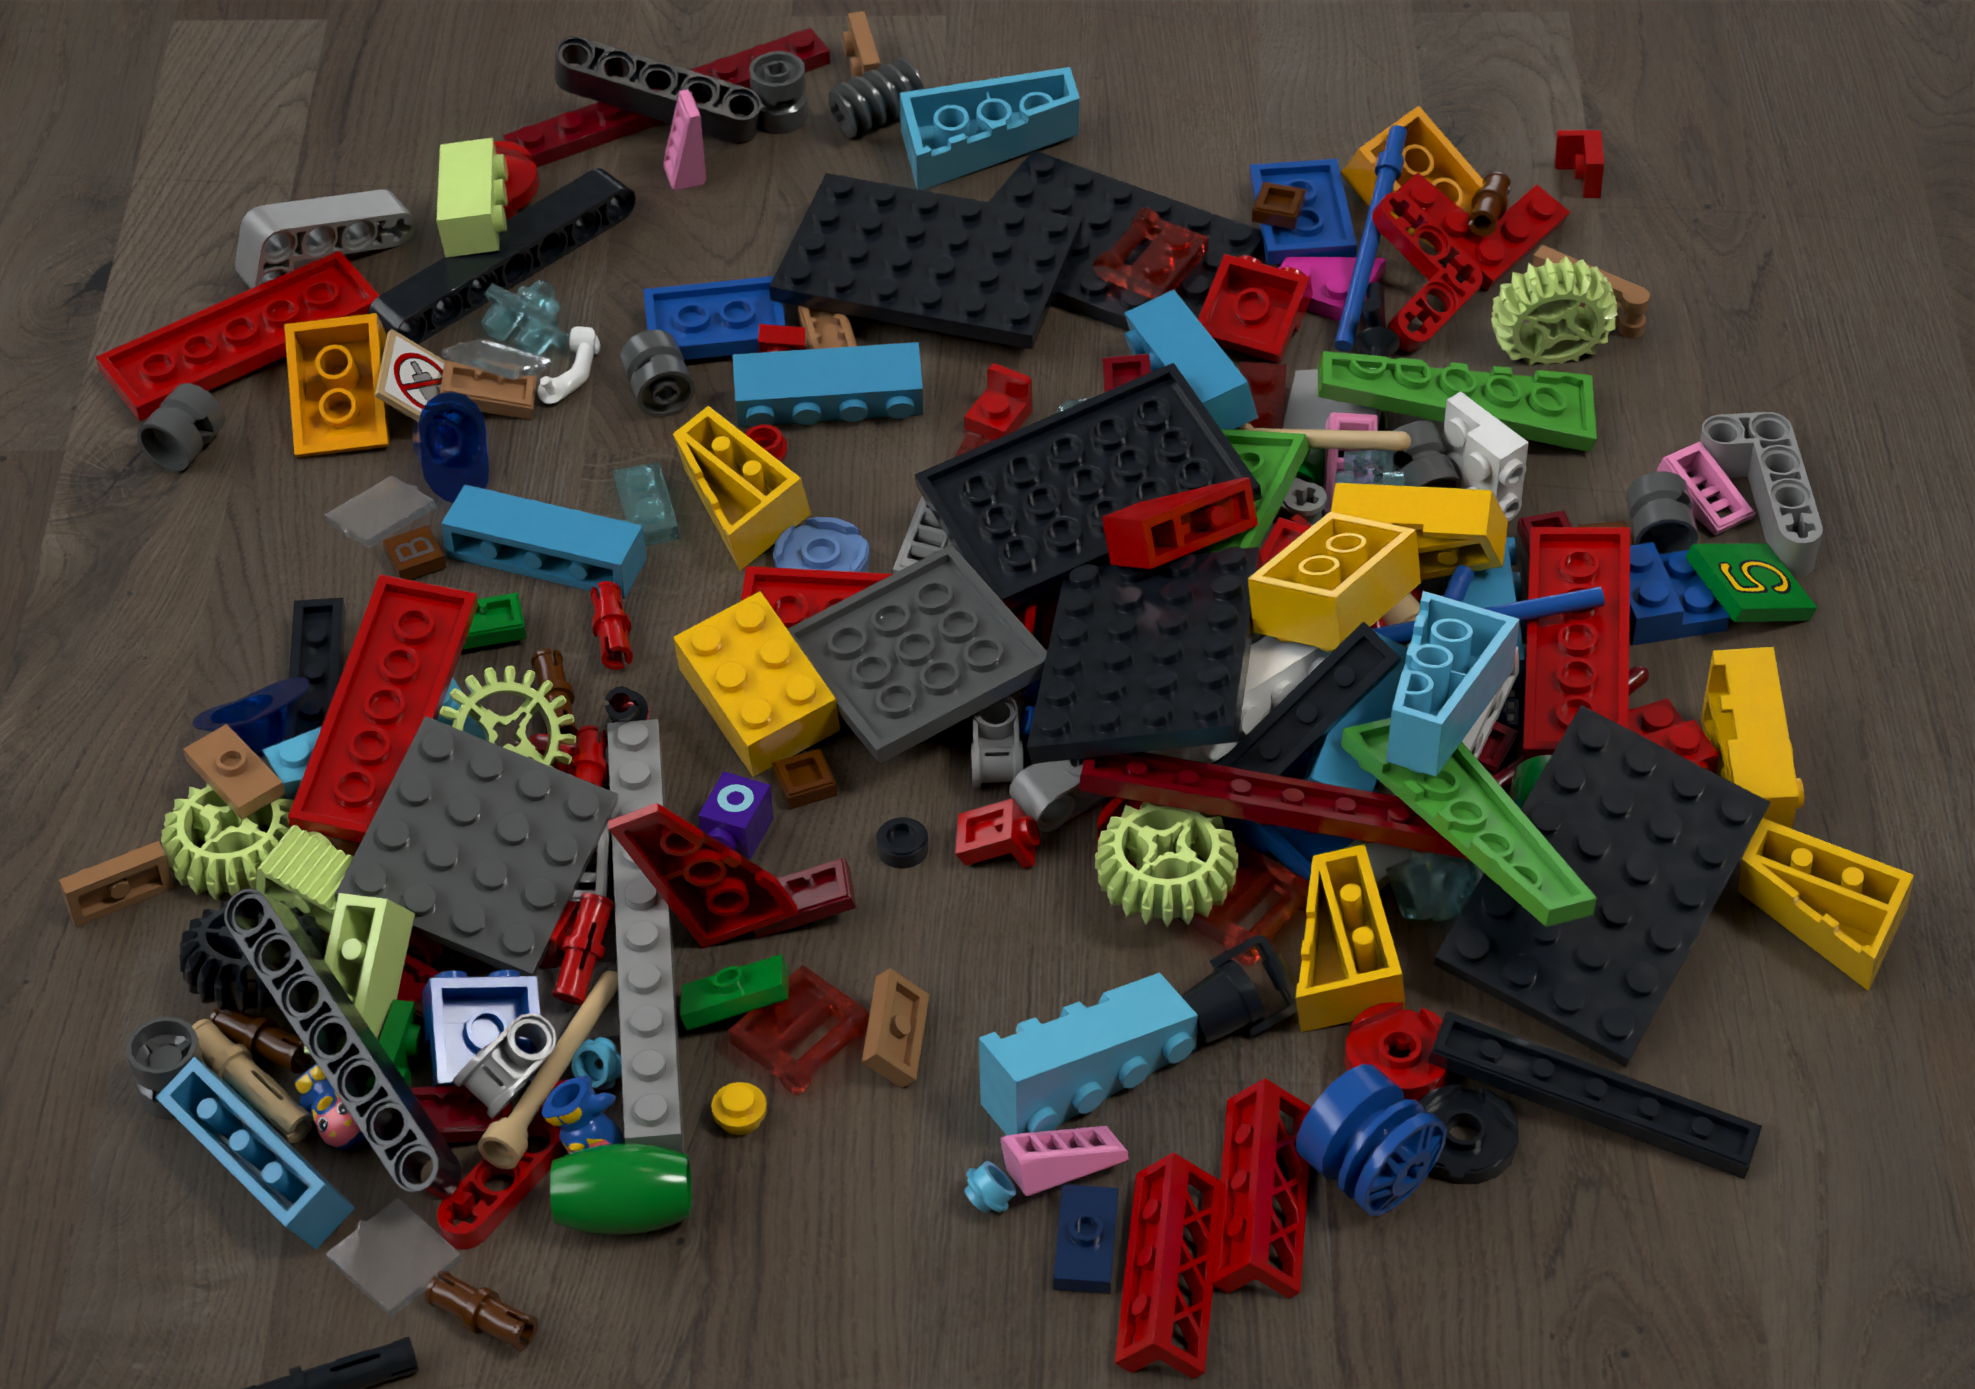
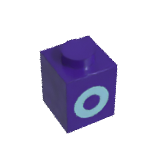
M723 771L698 814L699 829L748 860H751L774 819L771 785Z

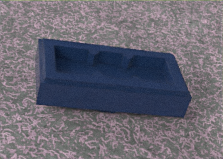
M1062 1185L1053 1277L1054 1290L1110 1293L1119 1188Z

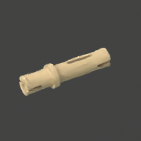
M205 1018L192 1025L197 1033L202 1051V1059L212 1068L211 1070L231 1085L289 1143L299 1142L306 1137L313 1126L311 1123L313 1121L311 1113L303 1106H300L273 1078L255 1064L252 1053L243 1044H235L230 1041L210 1019Z

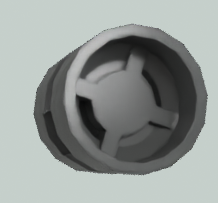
M782 51L768 52L758 56L749 67L751 90L759 96L761 101L758 128L773 134H785L798 130L805 124L808 118L804 62L798 56Z
M648 330L640 332L628 340L620 354L621 365L627 380L631 384L636 402L643 413L652 417H666L685 409L695 394V383L687 365L684 363L683 355L674 337L663 330Z
M181 383L164 399L160 408L155 410L138 428V442L143 451L161 467L171 471H182L198 456L203 446L208 444L223 428L226 420L224 411L219 402L200 386L191 383Z
M1428 420L1415 421L1393 430L1403 431L1410 435L1411 445L1408 449L1404 451L1379 450L1389 474L1395 476L1393 483L1396 486L1457 489L1460 487V479L1450 457L1444 455L1445 446L1433 422Z
M1658 471L1642 475L1633 481L1627 490L1626 501L1629 517L1632 520L1631 528L1634 545L1654 542L1658 553L1665 554L1689 550L1692 544H1697L1698 532L1692 512L1690 492L1686 481L1682 477L1668 471Z
M164 1016L153 1018L140 1024L130 1034L126 1043V1056L132 1075L135 1078L140 1102L145 1110L155 1117L175 1119L176 1117L156 1097L193 1057H196L204 1065L205 1062L202 1059V1051L197 1033L191 1024L181 1018Z

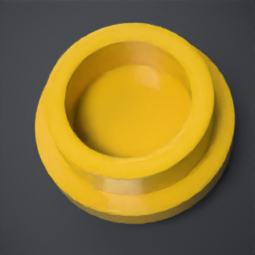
M745 1082L728 1084L717 1091L712 1099L711 1108L714 1120L724 1131L733 1135H745L758 1128L766 1115L767 1104L765 1095L758 1087Z

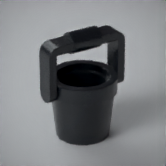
M1263 935L1249 937L1212 958L1210 963L1214 968L1213 972L1181 995L1198 1015L1197 1040L1204 1045L1245 1027L1248 1028L1247 1030L1251 1037L1297 1012L1296 990L1292 984L1295 979L1280 952L1275 953L1270 942ZM1252 946H1255L1263 960L1261 964L1276 991H1280L1287 1004L1286 1007L1265 1018V1009L1253 982L1243 968L1234 960H1231V958Z

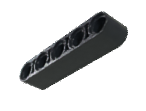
M572 36L560 41L556 48L554 78L556 84L568 93L672 124L679 91L688 89L692 93L695 102L704 103L696 104L701 116L703 134L738 144L751 141L757 134L761 101L759 96L749 88L582 37ZM652 89H660V90H662V91L659 92V91H654V90H652ZM735 114H741V115H744L745 117H739V116H736Z

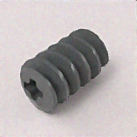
M898 58L892 61L891 65L884 64L878 67L877 71L870 70L864 73L862 77L856 76L851 78L848 83L841 82L835 85L833 90L829 91L828 103L835 122L843 134L850 139L856 136V125L861 131L866 132L871 129V120L874 124L880 126L886 122V114L893 120L900 117V93L922 90L924 87L913 64L908 59Z

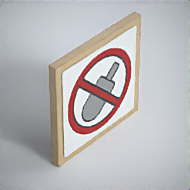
M391 329L387 334L375 397L389 404L393 409L406 417L413 418L453 442L457 438L462 408L438 404L445 360Z

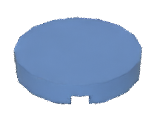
M832 517L806 519V525L799 526L796 529L794 525L790 526L775 541L773 552L774 568L868 572L870 562L869 544L860 535V530L852 523Z

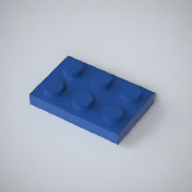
M1337 159L1250 164L1249 179L1254 204L1263 182L1306 189V202L1295 230L1259 223V228L1263 234V248L1267 265L1282 264L1286 257H1356L1357 243Z
M774 276L643 289L647 330H663L671 334L677 341L684 360L758 353L759 324L786 325L783 304L770 300L769 286Z

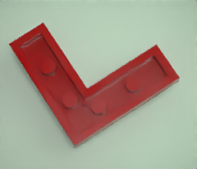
M1420 173L1414 175L1396 191L1409 196L1477 263L1483 275L1481 286L1486 291L1490 290L1557 230L1570 214L1569 210L1536 184L1497 221V227L1492 234L1482 237L1475 235L1469 229V215Z

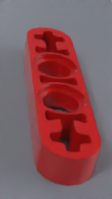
M567 1080L557 1082L553 1089ZM544 1103L528 1126L527 1132L528 1138L541 1136L548 1139L550 1143L547 1148L538 1153L525 1152L516 1167L512 1169L498 1168L483 1158L460 1182L457 1190L440 1204L437 1211L438 1226L442 1240L449 1247L457 1250H468L484 1242L551 1170L552 1161L563 1157L567 1152L559 1137L560 1130L547 1122L542 1115ZM497 1174H507L515 1179L509 1188L502 1191H492L484 1186L490 1177ZM474 1197L479 1201L477 1205H475ZM473 1214L474 1222L471 1224L465 1222ZM454 1219L463 1220L457 1226H454Z

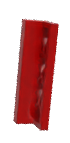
M1266 1078L1227 1099L1211 1284L1229 1294L1256 1279L1290 1299L1301 1293L1309 1164L1296 1151V1141L1300 1127L1311 1106ZM1279 1110L1293 1118L1291 1137L1279 1117ZM1277 1150L1289 1170V1182H1286L1276 1163ZM1273 1196L1276 1197L1286 1216L1285 1229H1283L1272 1208ZM1270 1243H1272L1283 1264L1282 1271L1268 1264Z
M1175 1152L1136 1173L1114 1364L1130 1373H1134L1159 1359L1188 1377L1195 1379L1205 1373L1213 1294V1285L1211 1283L1220 1180ZM1188 1184L1203 1193L1200 1212L1197 1211L1187 1191ZM1187 1226L1197 1246L1196 1259H1193L1183 1240V1228ZM1181 1273L1192 1293L1191 1307H1188L1178 1288V1276ZM1174 1322H1177L1188 1343L1187 1352L1172 1344Z

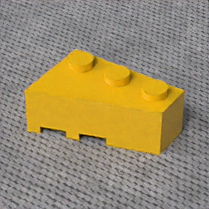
M710 406L706 407L673 433L684 470L739 571L775 544V541L784 530L792 525L795 528L811 515L801 478Z
M1335 483L1331 512L1416 529L1421 580L1453 575L1458 565L1467 566L1473 572L1503 567L1508 520L1492 490Z
M1774 647L1714 650L1712 652L1700 720L1705 735L1719 753L1716 774L1770 801L1771 803L1763 818L1792 829L1796 809H1801L1804 805V787L1801 778H1796L1793 748L1789 739Z
M1762 818L1742 857L1738 892L1869 991L1908 908L1914 875Z
M1365 844L1314 855L1312 858L1306 907L1305 937L1302 940L1300 978L1296 990V1004L1301 1033L1354 1021L1361 1012L1381 1003L1401 1002L1403 1003V1009H1406L1402 971Z

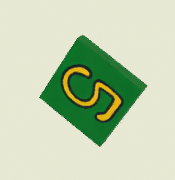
M1768 543L1692 544L1685 556L1734 622L1810 621L1818 608Z

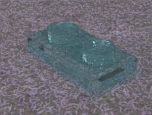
M660 462L613 470L615 487L624 519L630 523L643 525L645 546L680 540L677 520Z

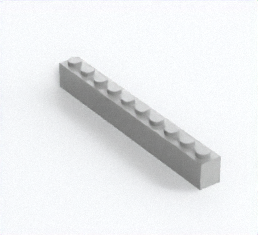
M658 719L607 723L610 791L618 794V802L611 815V819L655 803H659L666 808L663 755ZM612 834L625 1143L656 1145L685 1153L671 908Z

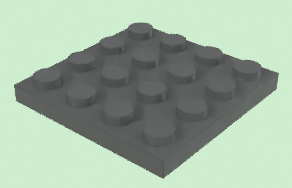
M952 544L787 629L836 698L839 715L879 764L1041 679L1047 651Z
M425 716L335 893L336 902L339 893L388 899L415 913L411 933L502 970H515L520 972V976H535L547 952L550 937L568 902L572 899L608 820L617 805L618 794Z

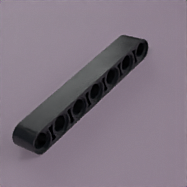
M602 168L590 170L506 220L507 231L500 232L499 251L444 257L381 294L370 305L367 314L377 313L386 332V338L388 332L393 329L416 344H420L625 220L631 214L636 204L635 192Z
M245 889L234 894L228 901L225 909L224 920L228 930L395 1183L403 1190L434 1201L444 1200L451 1196L459 1187L462 1178V1168L458 1159L292 911L284 903L254 889ZM264 910L262 921L255 927L256 917ZM291 951L290 961L282 969V960ZM319 991L317 1004L309 1011V1002L312 996ZM347 1033L346 1044L337 1053L336 1045L343 1034ZM375 1074V1085L372 1091L365 1096L364 1087L366 1082ZM403 1117L404 1127L402 1132L393 1139L394 1125ZM432 1160L433 1170L431 1176L422 1183V1169L428 1161Z

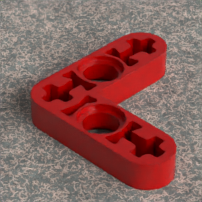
M1390 192L1373 209V223L1378 231L1429 280L1388 323V329L1394 331L1400 339L1399 349L1414 352L1420 349L1480 288L1483 275L1477 263L1409 196L1401 192ZM1395 211L1400 217L1398 219L1394 218L1391 212ZM1410 227L1415 230L1411 235L1407 232ZM1419 238L1430 241L1435 247L1436 255L1432 256L1425 253L1419 245ZM1443 259L1448 262L1444 267L1439 264ZM1457 274L1463 278L1464 281L1462 283L1455 278ZM1427 295H1433L1440 299L1444 306V312L1432 309L1428 304ZM1417 317L1423 323L1411 333L1407 326Z

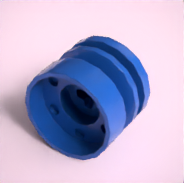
M1362 1064L1348 1070L1336 1079L1315 1101L1298 1132L1296 1151L1301 1158L1326 1179L1338 1180V1186L1348 1198H1354L1358 1206L1368 1215L1380 1216L1396 1208L1406 1200L1426 1179L1443 1150L1447 1129L1443 1122L1435 1115L1426 1113L1418 1101L1404 1100V1093L1401 1088L1374 1065Z

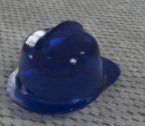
M456 392L439 393L430 399L421 411L420 419L414 427L412 443L427 484L443 500L454 503L464 485L485 489L488 484L489 462L484 416L479 407L469 397Z
M296 677L278 681L237 701L208 709L193 719V727L211 733L227 724L260 758L264 756L263 749L281 743L285 735L286 706L293 703L307 691L309 680L304 677Z

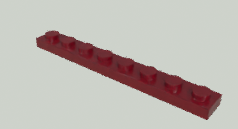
M811 28L765 44L756 45L751 49L734 55L719 58L714 62L696 67L690 71L751 89L749 67L752 61L760 55L777 51L792 53L804 62L806 73L831 64L830 50ZM652 89L654 91H662L660 89ZM597 102L503 135V141L516 143L526 148L532 155L533 162L538 168L665 122Z
M1147 752L1085 758L1080 774V791L1097 793L1104 797L1131 799L1148 802L1155 806L1176 807L1202 812L1207 815L1227 816L1254 821L1263 825H1278L1306 830L1313 834H1329L1357 839L1365 843H1380L1408 848L1416 852H1431L1464 858L1470 861L1398 796Z

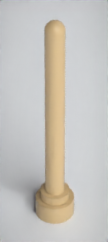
M1249 423L1234 429L1306 434L1310 449L1404 451L1411 445L1410 435L1403 431L1253 428Z
M609 970L601 975L509 1117L491 1123L479 1140V1152L490 1164L502 1169H512L516 1167L528 1148V1126L568 1067L574 1053L580 1048L618 990L617 972Z

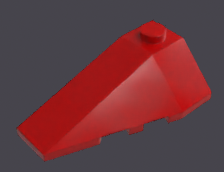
M659 803L608 820L609 831L702 949L798 915V906L774 875Z

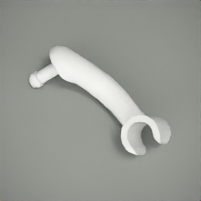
M576 326L571 329L569 344L571 352L577 353L575 362L570 370L556 378L548 376L541 378L538 396L544 403L555 404L560 402L581 387L589 378L593 356L597 355L600 350V341L595 335L593 328Z

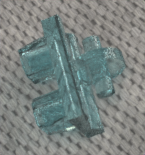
M538 280L530 287L522 285L517 295L492 283L485 292L491 306L480 323L491 337L501 342L505 341L514 327L518 326L522 329L513 341L521 351L535 359L544 352L550 343L562 348L568 341L569 336L567 333L559 330L557 327L558 318L556 314L560 310V303L554 300L555 289L550 283Z

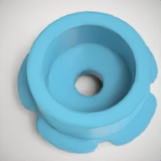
M598 1037L595 1041L591 1039L584 1041L572 1058L571 1066L574 1077L588 1076L592 1078V1087L599 1091L612 1088L615 1085V1079L622 1076L621 1055L616 1050V1045L604 1037ZM598 1059L603 1061L602 1068L599 1065Z
M985 1161L977 1170L970 1168L966 1172L968 1186L965 1188V1193L975 1207L984 1213H989L991 1210L1001 1212L1009 1208L1008 1201L1016 1195V1189L1009 1177L998 1166Z

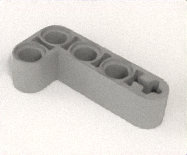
M382 189L261 205L247 212L242 219L235 258V270L249 288L252 289L293 271L295 261L322 258L339 250L343 254L403 245L414 235L417 228L416 220L392 192Z
M1774 412L1722 414L1706 419L1702 424L1700 441L1728 478L1748 477L1766 543H1768L1793 577H1803L1813 572L1816 567L1823 526L1790 421L1783 415Z

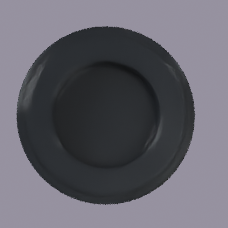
M906 817L891 819L879 828L876 835L878 856L888 866L900 869L914 867L921 863L928 854L927 830L923 824L915 819Z

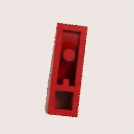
M1245 477L1139 502L1102 517L1110 565L1144 569L1155 568L1258 526L1250 478Z

